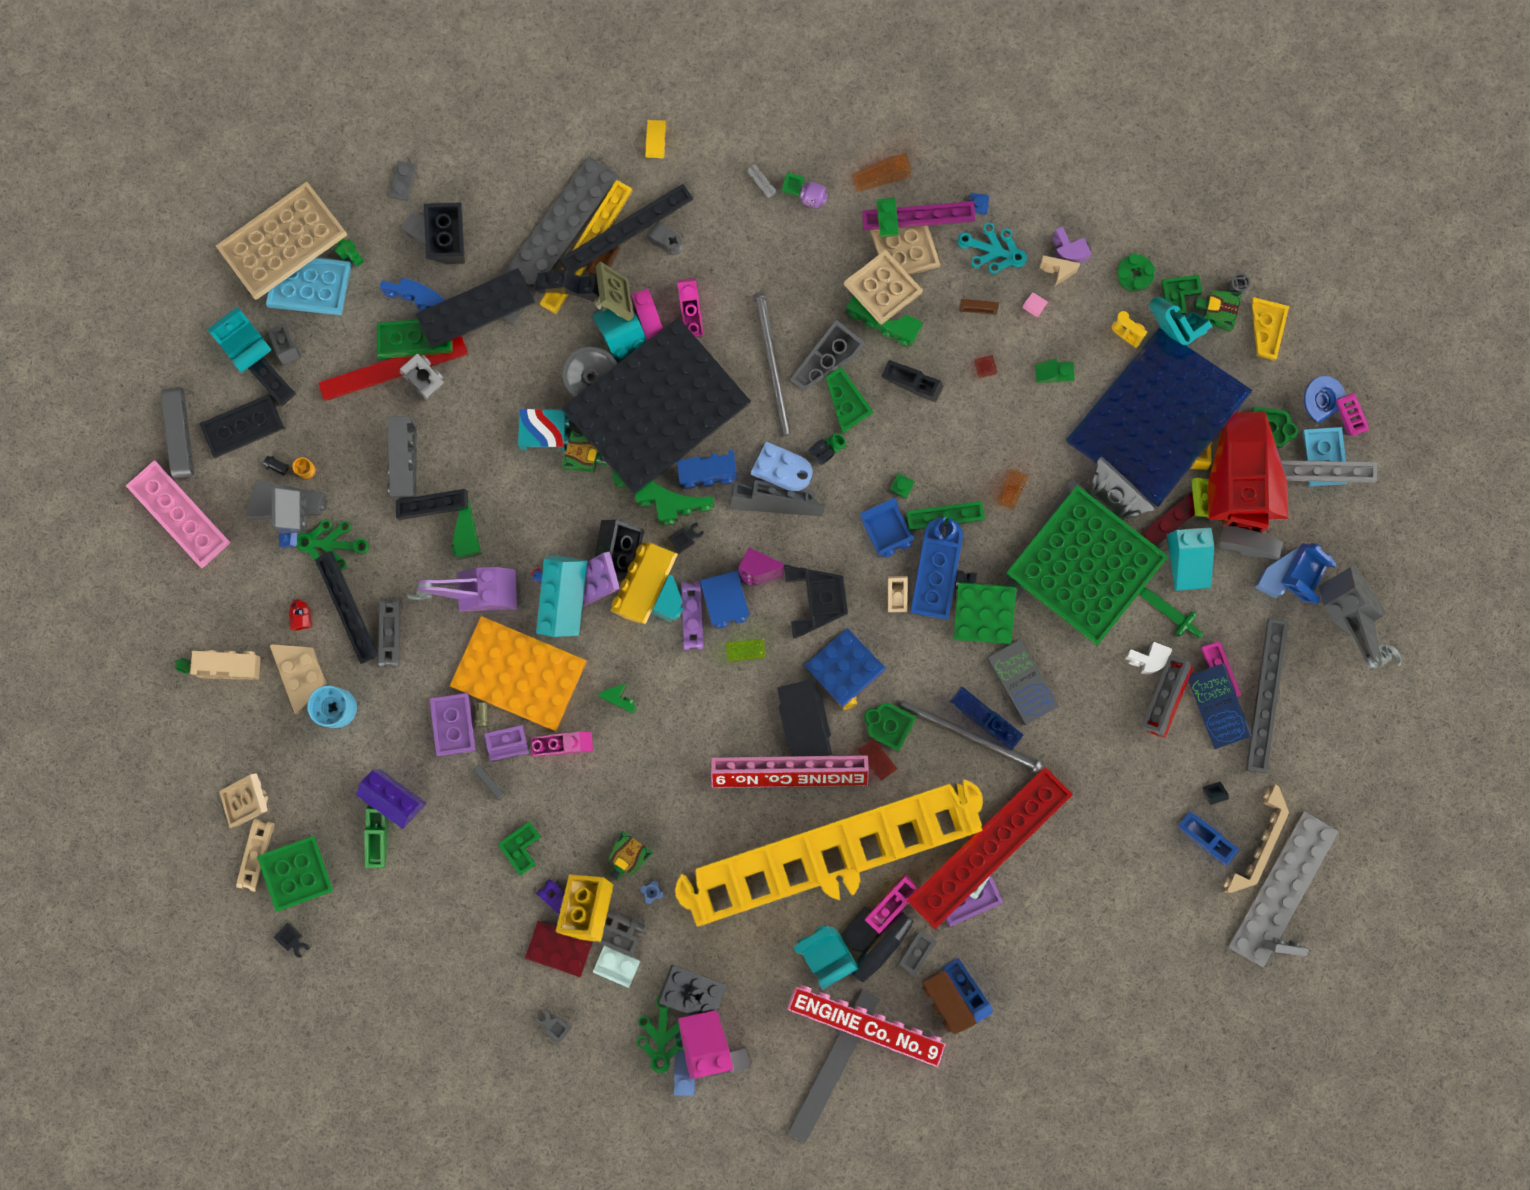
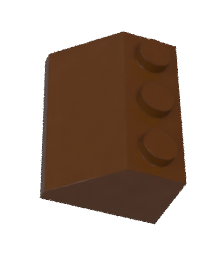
M941 969L922 981L924 986L921 989L927 998L931 996L934 1001L932 1007L937 1015L942 1014L945 1019L942 1023L948 1033L952 1031L953 1034H957L977 1024L945 970Z

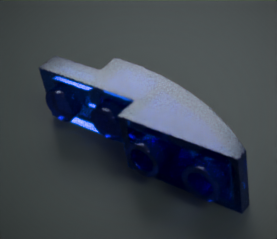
M962 686L949 701L964 716L1010 750H1013L1024 736L997 712L992 711Z

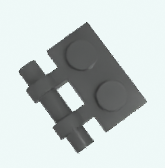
M609 910L606 918L613 920L611 926L605 924L601 942H596L632 957L640 938L633 936L634 931L643 933L645 925L638 923L639 921L634 918L631 920L622 916L623 914L620 912L614 913ZM619 923L629 927L627 933L617 929Z

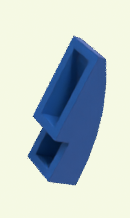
M1191 811L1178 825L1184 833L1226 867L1239 853V848Z

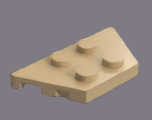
M272 644L270 645L294 714L297 715L308 703L310 695L316 689L326 685L325 678L313 648Z

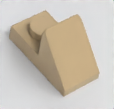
M1044 255L1040 263V268L1044 269L1045 272H1058L1055 286L1077 273L1080 263Z
M888 576V612H907L908 577Z

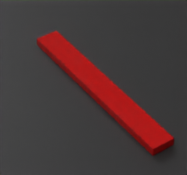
M461 336L453 340V353L424 356L431 363L429 367L466 356L468 352ZM414 356L388 359L318 382L323 400L328 401L401 377L403 375L400 373V369Z

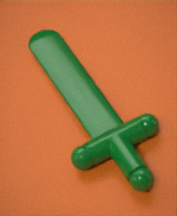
M1149 588L1142 589L1140 592L1141 597L1179 626L1175 631L1176 636L1180 637L1188 630L1199 639L1203 637V632L1191 624L1197 616L1195 612L1192 611L1185 617Z

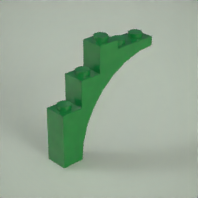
M612 470L615 487L627 488ZM653 481L635 495L636 503L641 505V507L652 506V503L656 502L659 523L664 524V526L674 525L678 521L677 514L679 513L682 516L691 515L692 511L700 510L703 513L711 511V508H715L713 496H683L670 492Z

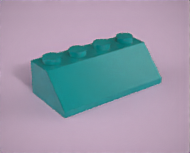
M552 554L544 558L536 634L552 637L579 636L587 560Z

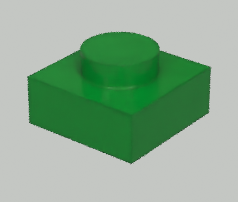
M786 173L782 192L800 197L804 177Z
M898 473L889 491L907 499L915 481Z

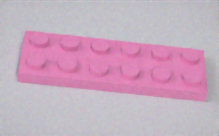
M155 460L126 485L199 567H205L231 543Z

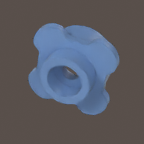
M652 881L650 885L641 887L640 891L644 894L645 902L648 904L663 897V892L659 890V883L657 881Z

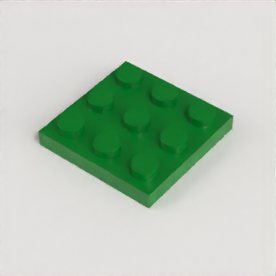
M958 582L953 640L1011 644L1017 587Z
M315 836L257 856L276 912L334 891Z

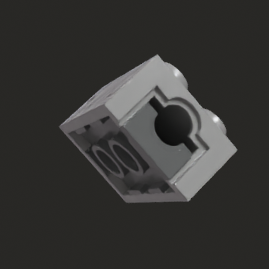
M416 354L400 369V373L426 401L443 386L444 382L442 380L444 377L437 369L433 371L429 367L431 363L424 355L420 357L419 354Z

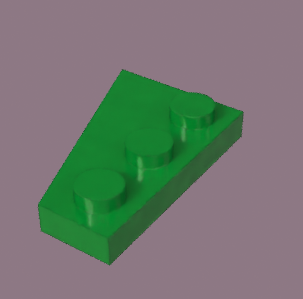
M842 367L826 377L827 386L843 435L874 412Z

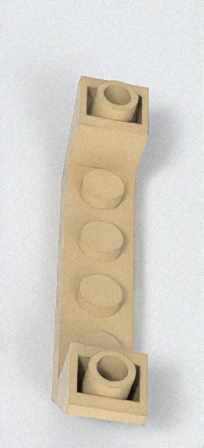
M1272 785L1270 788L1267 787L1263 794V798H1265L1263 804L1277 811L1273 812L1269 819L1271 823L1269 829H1266L1262 834V845L1255 850L1253 865H1249L1245 872L1247 878L1236 873H1232L1230 876L1227 875L1223 882L1225 887L1223 892L1232 893L1257 884L1289 814L1280 787L1277 785Z

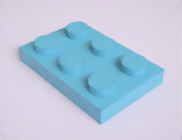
M1342 427L1302 431L1305 461L1346 462ZM1308 481V487L1342 485L1348 482Z

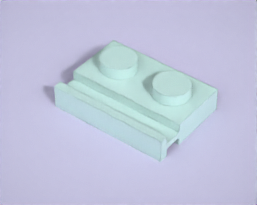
M604 946L593 973L629 988L640 960Z

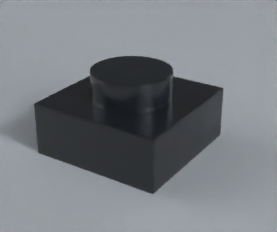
M1221 781L1202 787L1203 794L1210 805L1229 799V794Z

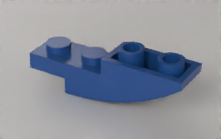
M401 278L400 284L381 281L380 289L385 296L390 298L399 296L405 301H414L419 311L445 301L432 289L406 278Z

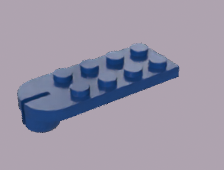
M943 517L932 520L925 529L910 613L948 620L963 532L960 525L949 518L945 536L942 535L946 518Z

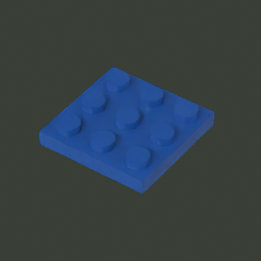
M848 628L804 665L842 708L886 670L885 666Z

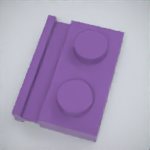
M523 725L485 733L491 762L529 753Z

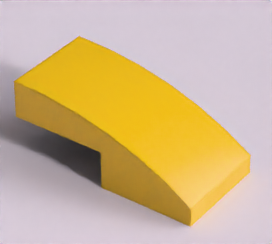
M665 120L647 121L646 158H664Z

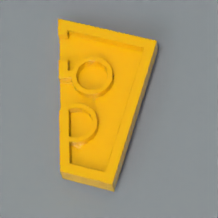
M1252 297L1251 305L1256 355L1275 361L1278 356L1289 306Z

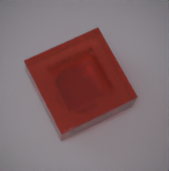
M993 355L974 359L978 379L997 374Z

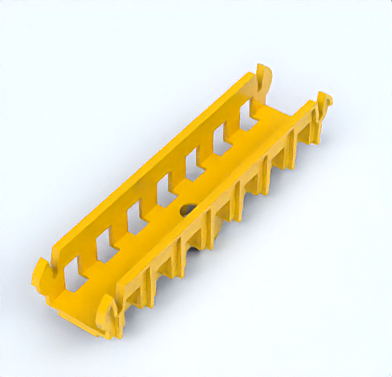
M963 779V785L957 783V794L951 784L697 868L696 879L699 893L697 895L694 893V888L686 875L682 874L676 884V898L684 908L691 909L694 921L698 927L817 886H821L824 893L829 897L840 900L839 882L836 880L838 875L842 876V881L852 896L859 887V872L982 831V824L978 815L983 804L982 793L975 784ZM948 809L956 831L943 835L935 813ZM912 822L919 844L905 848L898 826ZM875 834L882 856L867 861L859 839ZM838 846L845 869L828 874L821 852ZM801 859L808 881L790 887L783 865ZM764 871L771 894L752 900L745 877ZM725 884L732 907L715 912L708 890Z

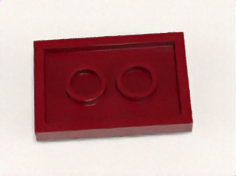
M537 921L525 959L581 978L593 941L581 940L557 933L556 926Z

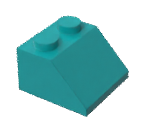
M669 574L651 614L671 622L680 617L683 607H681L682 599L675 580Z

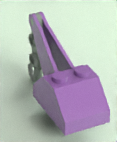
M485 567L457 572V579L420 580L418 581L417 594H407V598L424 600L431 599L432 595L435 594L458 599L459 612L517 609L516 573L514 569ZM458 585V590L434 586Z

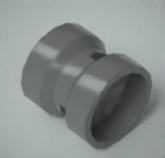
M1243 273L1236 274L1228 284V291L1242 293L1243 295L1250 286L1249 277Z

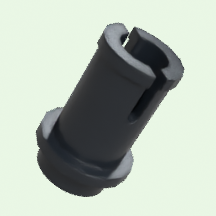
M273 455L271 457L267 456L263 463L267 470L271 469L283 476L286 475L289 469L288 464L275 459Z

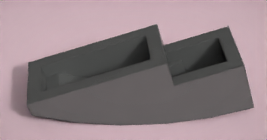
M1223 525L1220 546L1221 549L1240 551L1241 555L1280 560L1283 541L1249 529Z

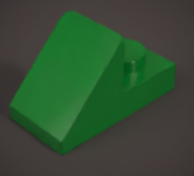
M1052 359L1035 364L1036 383L1074 382L1075 380L1074 362H1057V359Z
M626 683L601 691L598 694L599 698L633 715L637 709L634 705L635 701L627 697L621 699L627 687Z

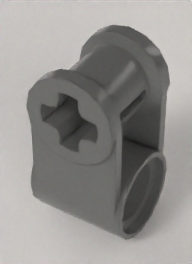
M658 221L647 235L650 242L671 255H678L683 249L681 237L662 222Z

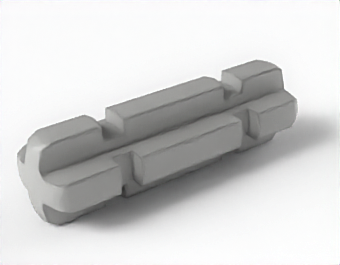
M752 165L748 168V174L765 191L766 196H773L776 193L775 188L770 185V182L762 172H759L757 166Z

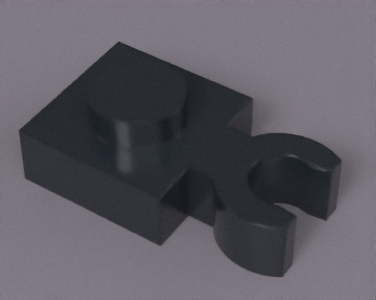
M697 522L690 526V530L686 531L683 527L668 537L678 554L695 544L692 540L693 538L703 536V531L699 533L694 532V528L698 527Z
M287 923L274 936L287 951L293 948L294 954L298 958L303 957L299 952L300 947H304L306 950L310 949L307 943L299 941L303 935L290 923Z

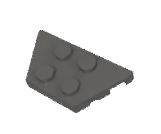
M1103 457L1098 460L1097 470L1093 478V486L1089 495L1121 520L1138 516L1147 511H1153L1157 507Z

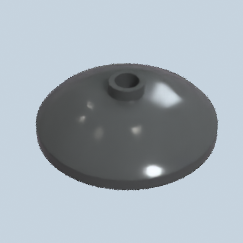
M584 347L578 349L567 358L564 364V385L573 397H576L616 366L617 362L607 351L601 348ZM591 375L594 377V380L589 381L587 377Z

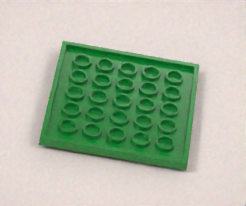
M1077 485L1008 570L1006 575L1094 645L1098 646L1169 556Z

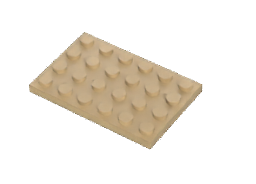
M305 182L217 244L216 247L254 299L257 300L348 234L308 182Z

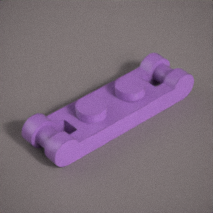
M700 581L688 584L687 582H681L684 650H690V648L704 649ZM688 591H695V596H688ZM690 635H697V640H690Z

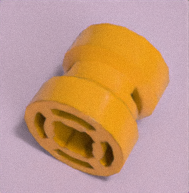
M304 457L297 458L292 466L295 474L305 480L312 478L316 471L313 463Z

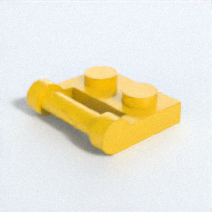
M1121 311L1118 314L1117 321L1111 327L1113 332L1135 348L1139 346L1147 334L1144 326L1129 319V314L1126 311Z

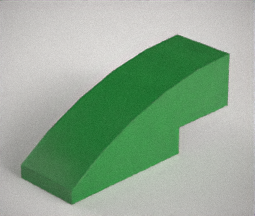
M368 805L366 808V828L364 830L365 868H385L388 818Z

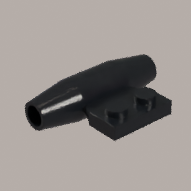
M864 906L840 935L852 948L863 951L856 963L858 969L852 972L862 983L884 965L902 943L911 928L913 921L903 912H900L878 933L865 921V918L871 911Z

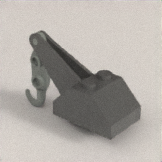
M1355 565L1319 586L1323 607L1335 624L1353 636L1367 666L1371 670L1386 664L1392 659V655L1395 656L1398 666L1402 664L1401 655L1394 646H1385L1383 644L1378 646L1374 621L1387 613Z

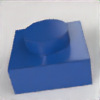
M971 193L970 202L974 201L975 214L987 215L989 195Z
M279 533V547L290 548L297 546V533Z

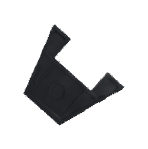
M784 565L786 583L806 581L811 619L791 621L793 639H797L848 615L842 575Z

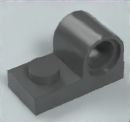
M286 323L268 330L276 354L283 365L301 358Z

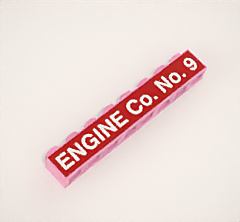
M868 756L712 758V788L868 786Z
M800 985L799 988L794 987L786 1010L938 1067L946 1045L941 1042L942 1038L932 1034L926 1037L922 1035L923 1031L913 1027L910 1031L903 1028V1023L895 1020L892 1023L885 1021V1016L877 1013L871 1016L866 1014L867 1009L856 1006L855 1009L848 1007V1002L837 999V1002L829 999L830 995L822 992H819L818 995L811 993L812 988Z

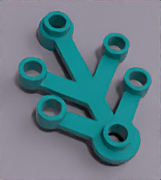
M990 222L984 225L983 232L988 236L992 245L973 239L969 233H961L958 236L957 244L960 248L967 249L971 246L988 252V254L981 257L974 256L972 258L971 266L975 269L998 257L1006 258V260L1000 263L992 262L989 265L988 271L992 275L998 274L1000 270L1011 265L1020 268L1026 264L1027 255L1023 250L1017 249L1012 239V231L1008 228L1002 230L1000 237L1006 242L1009 251L1002 248L994 232L995 226ZM989 226L992 230L987 231L985 228ZM1003 233H1009L1010 236L1004 237ZM967 237L968 241L964 242L962 238ZM1019 255L1021 260H1016L1015 256ZM978 260L980 264L975 265L973 261ZM996 266L998 270L993 271L991 267Z

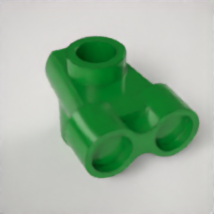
M343 238L337 242L338 245L334 250L343 260L349 256L356 266L363 264L364 259L355 249L356 245L350 239L345 240Z

